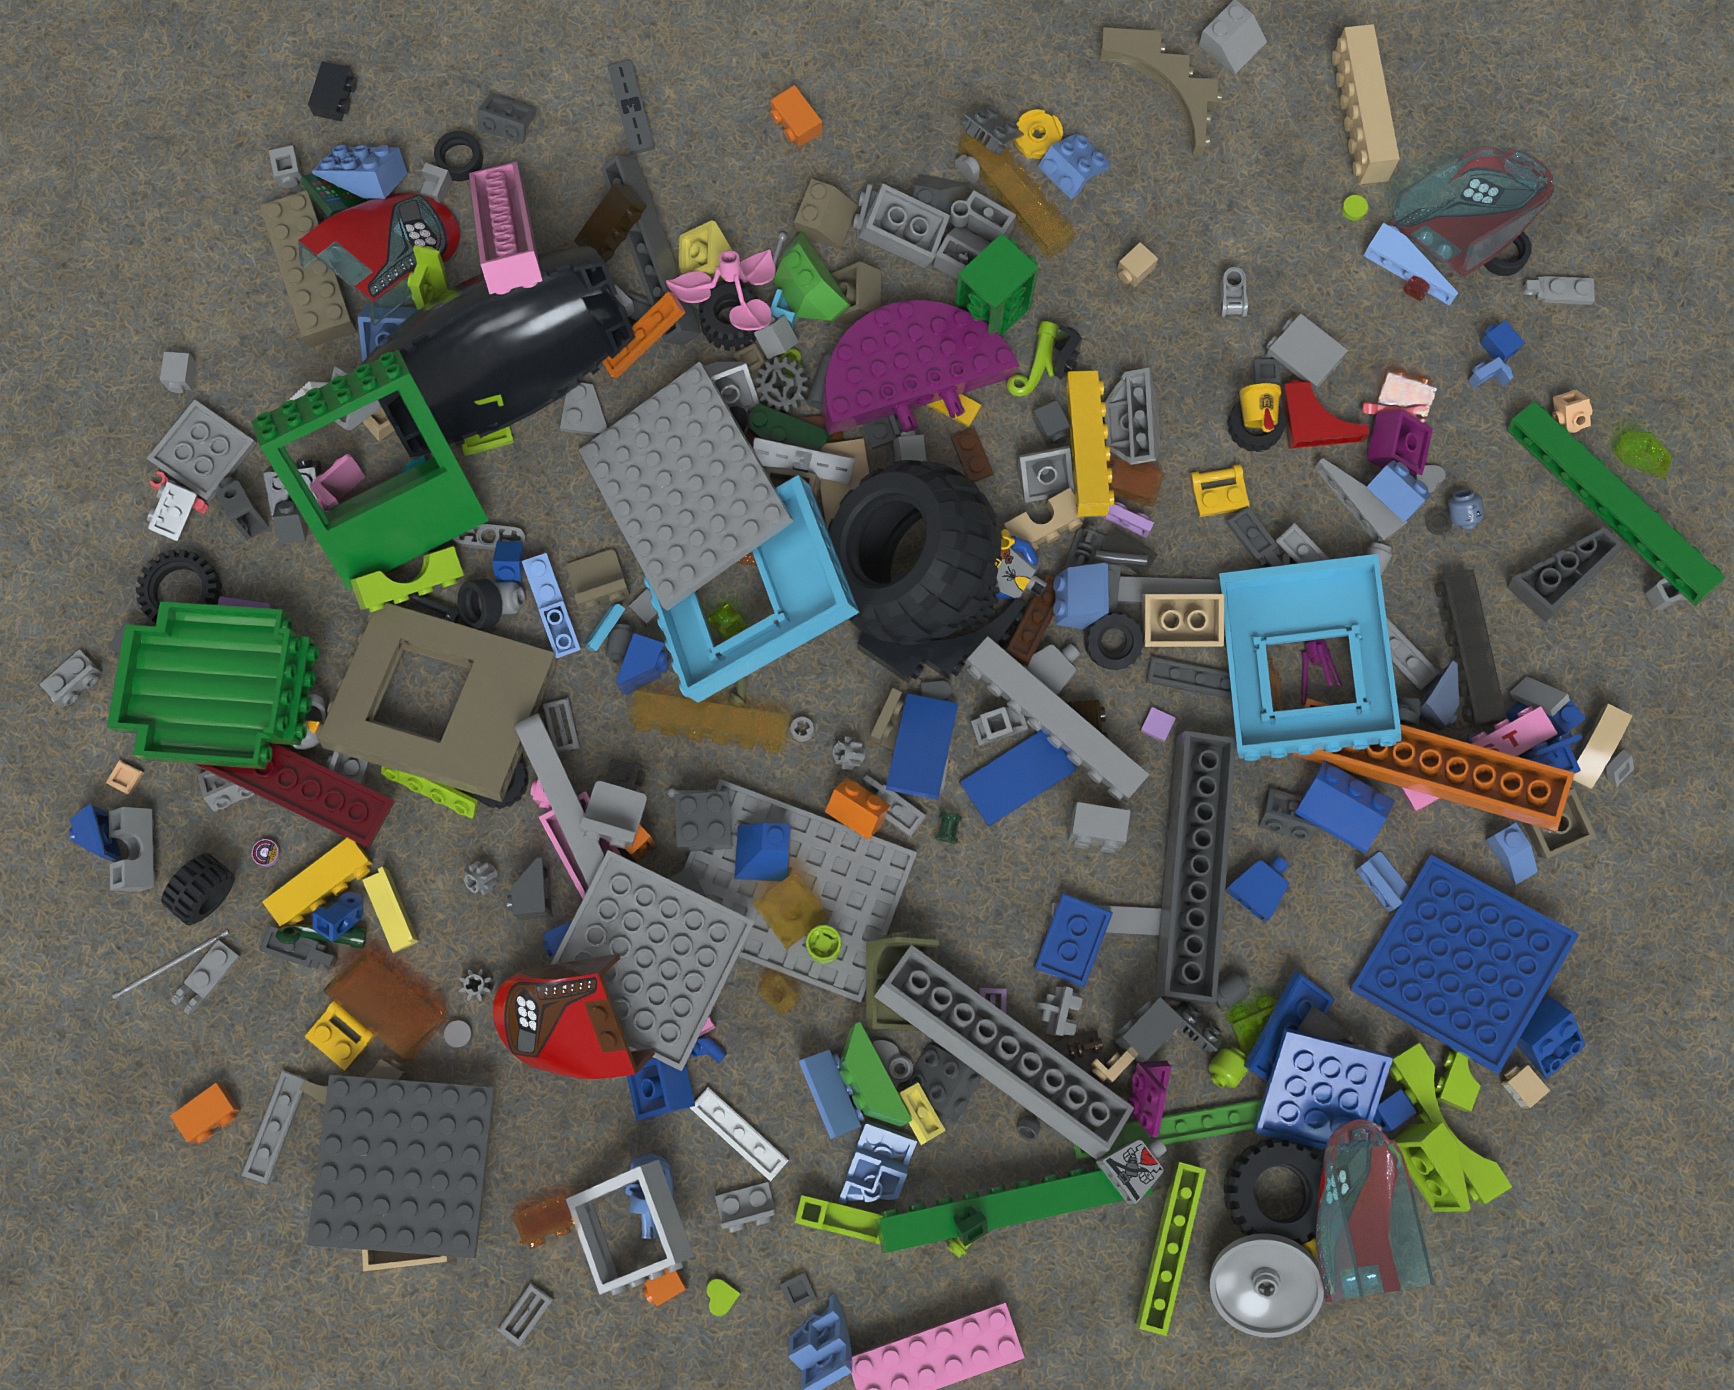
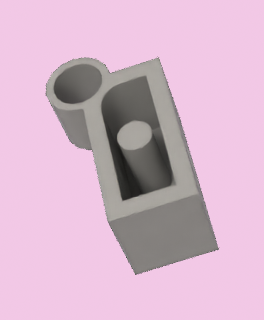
M975 190L967 201L958 200L951 206L950 222L952 225L964 227L968 224V229L990 242H993L1001 233L1008 238L1014 229L1016 214ZM956 212H962V213H964V215H963V216H959V215H956L955 213H956Z

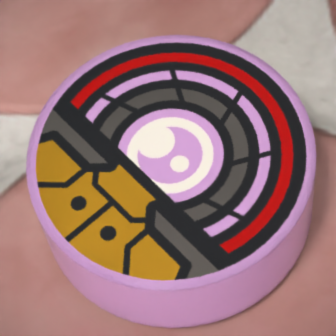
M260 840L253 846L252 858L261 866H272L280 858V848L271 840Z

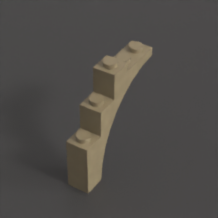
M1103 27L1100 61L1118 63L1136 69L1163 87L1178 104L1187 121L1191 135L1192 156H1202L1204 149L1209 148L1210 133H1206V126H1210L1211 112L1214 113L1216 104L1221 103L1222 89H1218V79L1193 78L1194 65H1190V55L1165 53V41H1161L1162 31Z

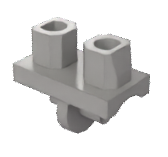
M1055 986L1053 995L1047 994L1045 1003H1037L1036 1008L1043 1011L1041 1021L1047 1022L1044 1034L1051 1036L1075 1034L1077 1023L1067 1019L1069 1009L1079 1011L1083 997L1074 993L1073 988Z

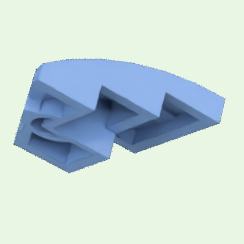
M866 1120L843 1183L838 1203L846 1204L849 1201L859 1200L871 1202L877 1199H898L907 1177L908 1164L915 1149L917 1137ZM905 1156L903 1163L896 1161L893 1158Z
M835 1294L828 1298L829 1307L820 1316L813 1313L789 1337L788 1357L802 1370L801 1390H822L852 1373V1353L848 1328L840 1301Z

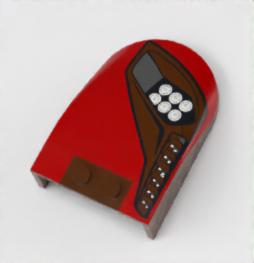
M619 954L521 970L508 978L496 992L493 1002V1019L496 1030L509 1051L519 1060L533 1068L579 1079L615 1078L636 1075L655 1054L654 1048L630 1051L603 979V975L621 959Z

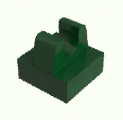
M970 1206L966 1208L969 1218L961 1220L957 1214L953 1217L958 1237L964 1247L988 1233L985 1216L981 1211L977 1212Z

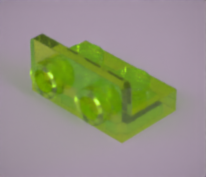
M1274 995L1261 996L1256 999V1002L1246 1006L1235 1007L1230 1013L1225 1014L1226 1021L1231 1025L1237 1045L1242 1052L1254 1048L1279 1001Z

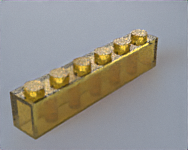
M968 134L959 141L958 152L961 155L964 154L976 159L980 166L979 177L1007 210L1016 214L1015 220L1047 259L1050 260L1071 245L1074 237L1072 226L1069 222L1062 220L1054 204L1046 201L1042 190L1036 184L1033 185L1026 171L1021 166L1018 167L1015 164L1011 153L1005 149L1002 155H994L985 147L986 145H981L982 139L976 141L975 138Z
M635 690L629 722L632 726H635V730L640 732H650V729L661 730L660 734L675 737L676 733L686 734V738L690 740L701 741L702 737L712 739L713 743L719 745H727L729 741L738 743L740 748L753 749V746L764 747L763 751L778 754L779 750H786L791 719L790 715L704 701L697 703L692 699Z

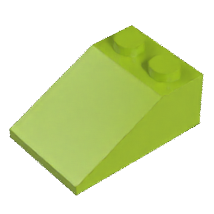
M1443 1122L1409 1124L1388 1143L1433 1212H1467L1471 1209L1459 1148L1452 1137L1450 1129Z

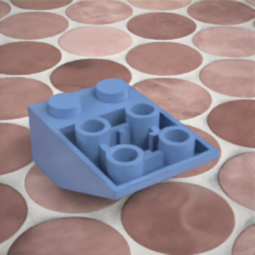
M337 145L312 170L314 175L355 195L373 199H385L408 175L399 147H388L387 145L378 147H367L366 145L346 147V145Z

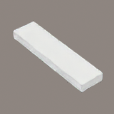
M709 1087L694 1102L695 1106L690 1107L691 1110L769 1181H772L789 1161Z

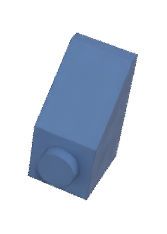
M1517 823L1486 839V842L1514 885L1538 872L1531 844Z

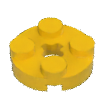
M1044 110L1028 111L1019 118L1016 124L1019 130L1024 133V136L1014 140V143L1026 158L1043 159L1049 147L1062 140L1063 128L1061 122L1056 116L1046 114ZM1035 130L1045 134L1039 139L1033 137Z

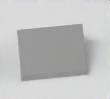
M1069 446L1019 455L1017 471L1025 503L1052 498L1069 488L1075 493Z

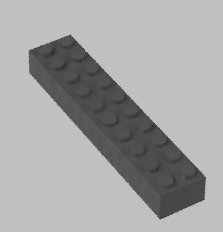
M1184 731L1176 737L1155 999L1161 997L1163 1000L1200 1005L1217 1003L1236 738L1192 731Z

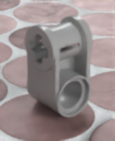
M1238 267L1227 269L1221 279L1220 317H1225L1226 315L1247 316L1246 275ZM1227 279L1236 280L1238 285L1229 284Z

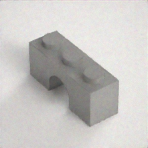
M121 807L109 811V838L123 840L129 850L127 860L110 864V891L139 892L154 888L155 871L153 870V855L155 847L152 832L154 828L152 809Z

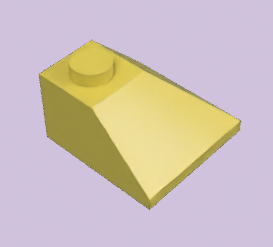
M711 220L679 235L678 272L680 276L685 273L700 271L708 274L713 281L715 267H720L719 255L724 251H733L715 221ZM720 275L717 282L723 281L724 278Z

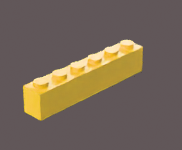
M1069 371L1066 380L1068 418L1071 426L1070 442L1077 517L1108 516L1109 507L1114 506V491L1109 490V483H1112V469L1107 468V461H1110V447L1105 446L1104 440L1108 438V426L1103 424L1102 418L1106 416V404L1101 402L1100 397L1104 395L1103 380L1099 381L1098 371Z

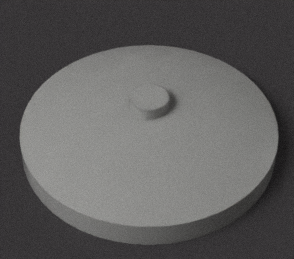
M1253 1234L1233 1241L1219 1253L1210 1273V1293L1217 1311L1230 1325L1250 1335L1273 1338L1295 1333L1307 1326L1315 1318L1323 1302L1324 1291L1317 1261L1302 1245L1283 1236Z

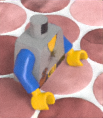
M1003 529L1001 531V535L1004 538L1001 539V555L996 558L995 564L998 568L996 577L998 583L995 586L999 587L1000 593L996 594V598L1019 599L1026 589L1040 596L1047 583L1035 576L1041 566V562L1038 560L1031 542L1016 536H1010V532L1007 529Z

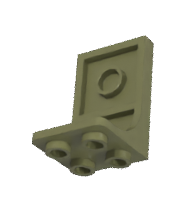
M896 932L892 933V935H878L877 940L866 942V1029L917 1031L915 1026L874 996L911 945L924 953L928 948L940 946V940L931 939L929 934H917L915 937H909V933Z

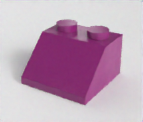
M1402 409L1378 412L1367 460L1380 468H1384L1391 461L1395 460L1404 464L1409 469L1410 475H1423L1433 429Z

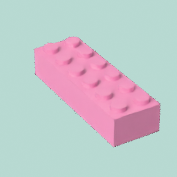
M1005 1301L852 1354L851 1375L856 1390H936L1025 1357Z

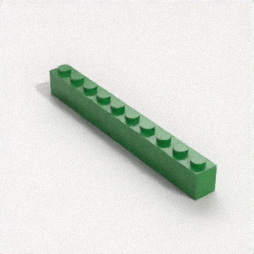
M1534 401L1512 418L1507 431L1695 607L1718 589L1726 578L1721 570L1705 559L1698 548L1691 546L1678 530L1667 524L1657 511L1652 510L1639 494L1630 490L1619 476L1614 475L1605 466L1601 459L1592 455L1581 441H1577L1568 432L1564 425L1555 421L1544 407H1540Z
M1095 1165V1171L1085 1173L1084 1168L1068 1171L1069 1177L1059 1179L1058 1174L1041 1177L1042 1183L1032 1185L1031 1180L1015 1183L1016 1188L1006 1190L1005 1185L989 1188L990 1194L979 1196L978 1191L962 1194L963 1200L953 1202L952 1197L935 1200L936 1206L926 1208L925 1203L908 1206L909 1212L899 1214L898 1209L881 1212L882 1218L875 1219L881 1251L882 1253H889L957 1238L958 1231L953 1217L957 1214L961 1220L969 1218L966 1209L969 1206L977 1212L981 1211L987 1220L988 1230L1124 1201V1199L1101 1168ZM1152 1187L1144 1196L1153 1194Z

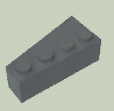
M1603 527L1579 540L1573 546L1559 551L1544 562H1539L1524 573L1514 576L1507 588L1543 621L1547 622L1618 555L1624 543Z

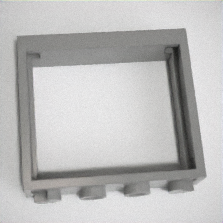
M659 1160L641 1165L566 1199L599 1295L611 1291L612 1296L628 1290L626 1285L628 1283L631 1288L647 1282L645 1276H648L651 1281L666 1275L665 1268H668L669 1273L683 1268L682 1261L694 1257ZM639 1181L667 1259L619 1278L592 1201Z

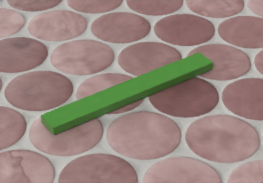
M1263 1099L1163 1116L1158 1137H1150L1138 1121L1125 1123L1112 1147L1104 1155L1135 1139H1141L1147 1146L1157 1138L1165 1145L1254 1129ZM1073 1143L1076 1160L1092 1157Z

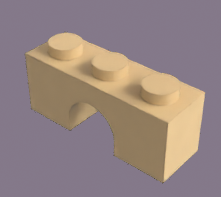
M1069 488L1048 499L1046 507L1052 517L1048 523H1034L1027 512H1024L1004 523L1003 529H1007L1010 532V536H1016L1031 542L1034 550L1037 551L1039 544L1045 541L1050 544L1061 537V532L1067 529L1072 532L1081 527L1085 517H1077L1075 494Z

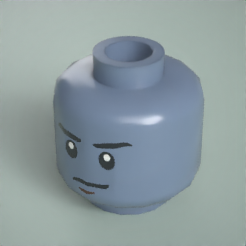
M1473 490L1457 491L1449 499L1450 521L1456 526H1461V529H1472L1484 518L1482 498L1479 494L1474 493Z

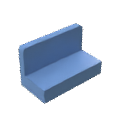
M1381 852L1375 854L1356 869V872L1388 912L1400 906L1410 890L1409 886Z

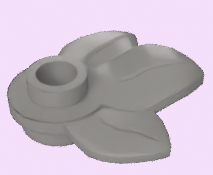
M885 1040L874 1041L873 1047L896 1089L899 1083L910 1079L913 1074V1064L908 1057L900 1055L895 1044ZM897 1064L905 1066L903 1074L895 1072L894 1068Z

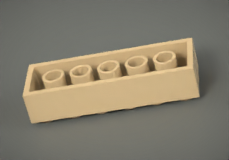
M1374 24L1345 27L1341 37L1337 40L1336 49L1332 52V63L1334 66L1337 65L1338 68L1336 84L1342 90L1340 106L1342 110L1345 109L1346 111L1344 127L1345 131L1350 133L1351 139H1349L1348 148L1349 153L1354 154L1355 159L1352 166L1353 175L1358 176L1359 184L1385 182L1390 179L1400 158Z

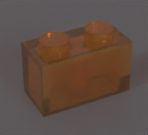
M1116 458L1112 468V483H1109V490L1114 491V496L1153 508L1165 473L1155 466L1130 465L1124 460Z

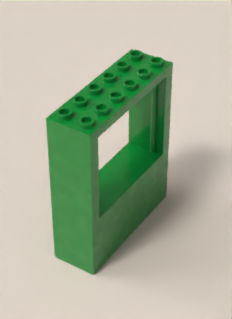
M399 350L384 353L379 359L369 364H362L355 371L345 376L335 377L330 383L320 388H313L304 396L295 400H288L281 407L271 412L261 413L256 419L251 421L260 448L348 591L353 589L350 582L352 579L376 571L385 573L489 521ZM398 390L434 458L323 512L284 446Z

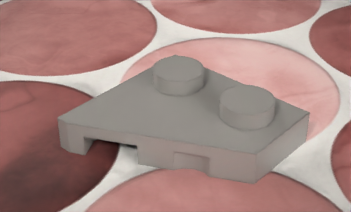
M580 383L579 386L566 394L560 425L561 431L598 436L608 429L593 384Z

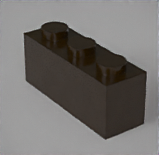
M614 183L574 239V242L578 247L591 246L607 263L613 257L620 243L626 239L633 225L641 218L647 205L631 186Z

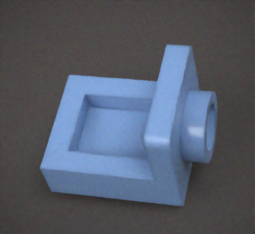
M1498 357L1488 364L1482 362L1472 370L1473 375L1468 381L1473 388H1476L1495 376L1504 388L1513 379L1510 366Z

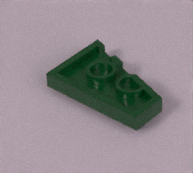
M758 404L749 413L748 430L757 438L820 451L833 437V434L828 435L827 430Z

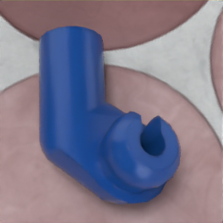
M710 1037L698 1038L690 1057L709 1054L719 1064L727 1053Z

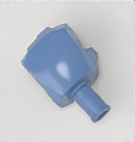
M653 1153L637 1156L631 1160L630 1170L659 1160L673 1197L674 1182L669 1162ZM632 1183L623 1187V1192L631 1196L629 1212L641 1214L642 1238L651 1239V1235H653V1238H658L659 1235L640 1183Z

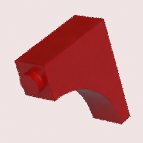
M1291 380L1284 384L1281 390L1284 416L1286 415L1285 425L1289 449L1364 442L1368 437V424L1348 423L1327 412L1316 399L1310 381Z

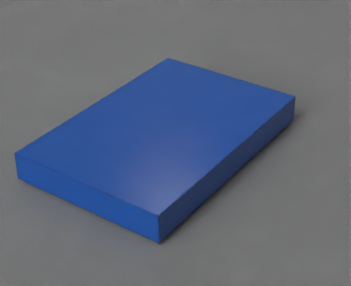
M1062 893L1034 968L1085 988L1113 912Z

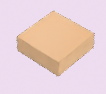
M119 760L106 783L131 796L144 772Z

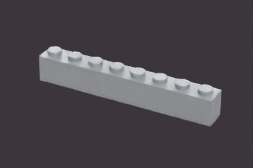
M988 636L968 657L966 666L970 675L977 680L980 678L984 680L992 694L997 697L1001 695L1008 701L1007 706L1016 714L1021 712L1028 718L1027 723L1034 730L1039 732L1041 729L1048 735L1047 740L1055 748H1063L1068 753V759L1075 765L1080 766L1081 764L1088 770V776L1098 784L1102 782L1109 788L1107 790L1114 799L1117 801L1122 799L1126 803L1147 779L1149 774Z

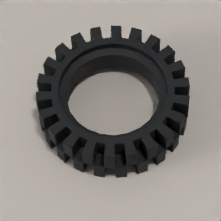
M179 549V553H177L175 550H169V555L167 556L162 552L158 554V561H155L153 558L149 561L152 565L149 569L143 567L141 572L145 574L144 577L138 576L137 582L141 586L136 587V593L140 596L137 598V602L142 606L140 608L142 612L154 623L157 622L160 605L157 597L158 587L164 577L173 571L186 569L198 574L202 583V593L196 604L218 605L219 596L222 597L220 592L222 583L219 581L220 577L214 570L215 568L202 556L192 551L188 553L186 550Z

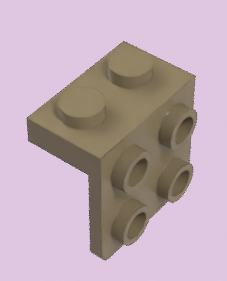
M610 549L567 564L566 568L573 586L574 596L581 612L593 611L602 605L617 603L630 596L614 550Z

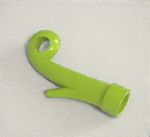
M1048 321L1040 322L1029 379L1020 374L1009 377L1007 389L1012 395L1021 397L1031 393L1038 385L1045 367L1050 377L1054 376L1052 355L1054 340H1056L1059 329L1058 325ZM1020 381L1024 387L1017 388L1014 383Z

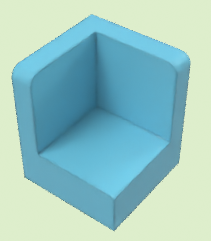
M777 289L770 308L771 316H774L776 319L785 315L793 330L797 317L784 299L783 290Z

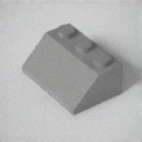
M882 184L865 217L858 237L926 268L935 258L950 215L888 185Z

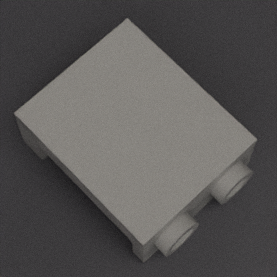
M1300 313L1295 320L1290 318L1282 328L1284 333L1279 338L1274 336L1266 346L1268 352L1265 358L1271 359L1274 357L1304 382L1310 381L1314 393L1343 360L1348 350Z

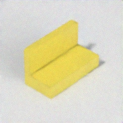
M919 1083L898 1093L912 1119L909 1124L921 1145L946 1131Z

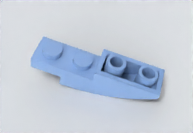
M547 553L522 561L556 659L581 650Z

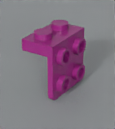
M1167 1060L1137 1062L1136 1072L1132 1078V1093L1128 1100V1103L1134 1107L1131 1114L1150 1137H1158L1171 1071V1065Z

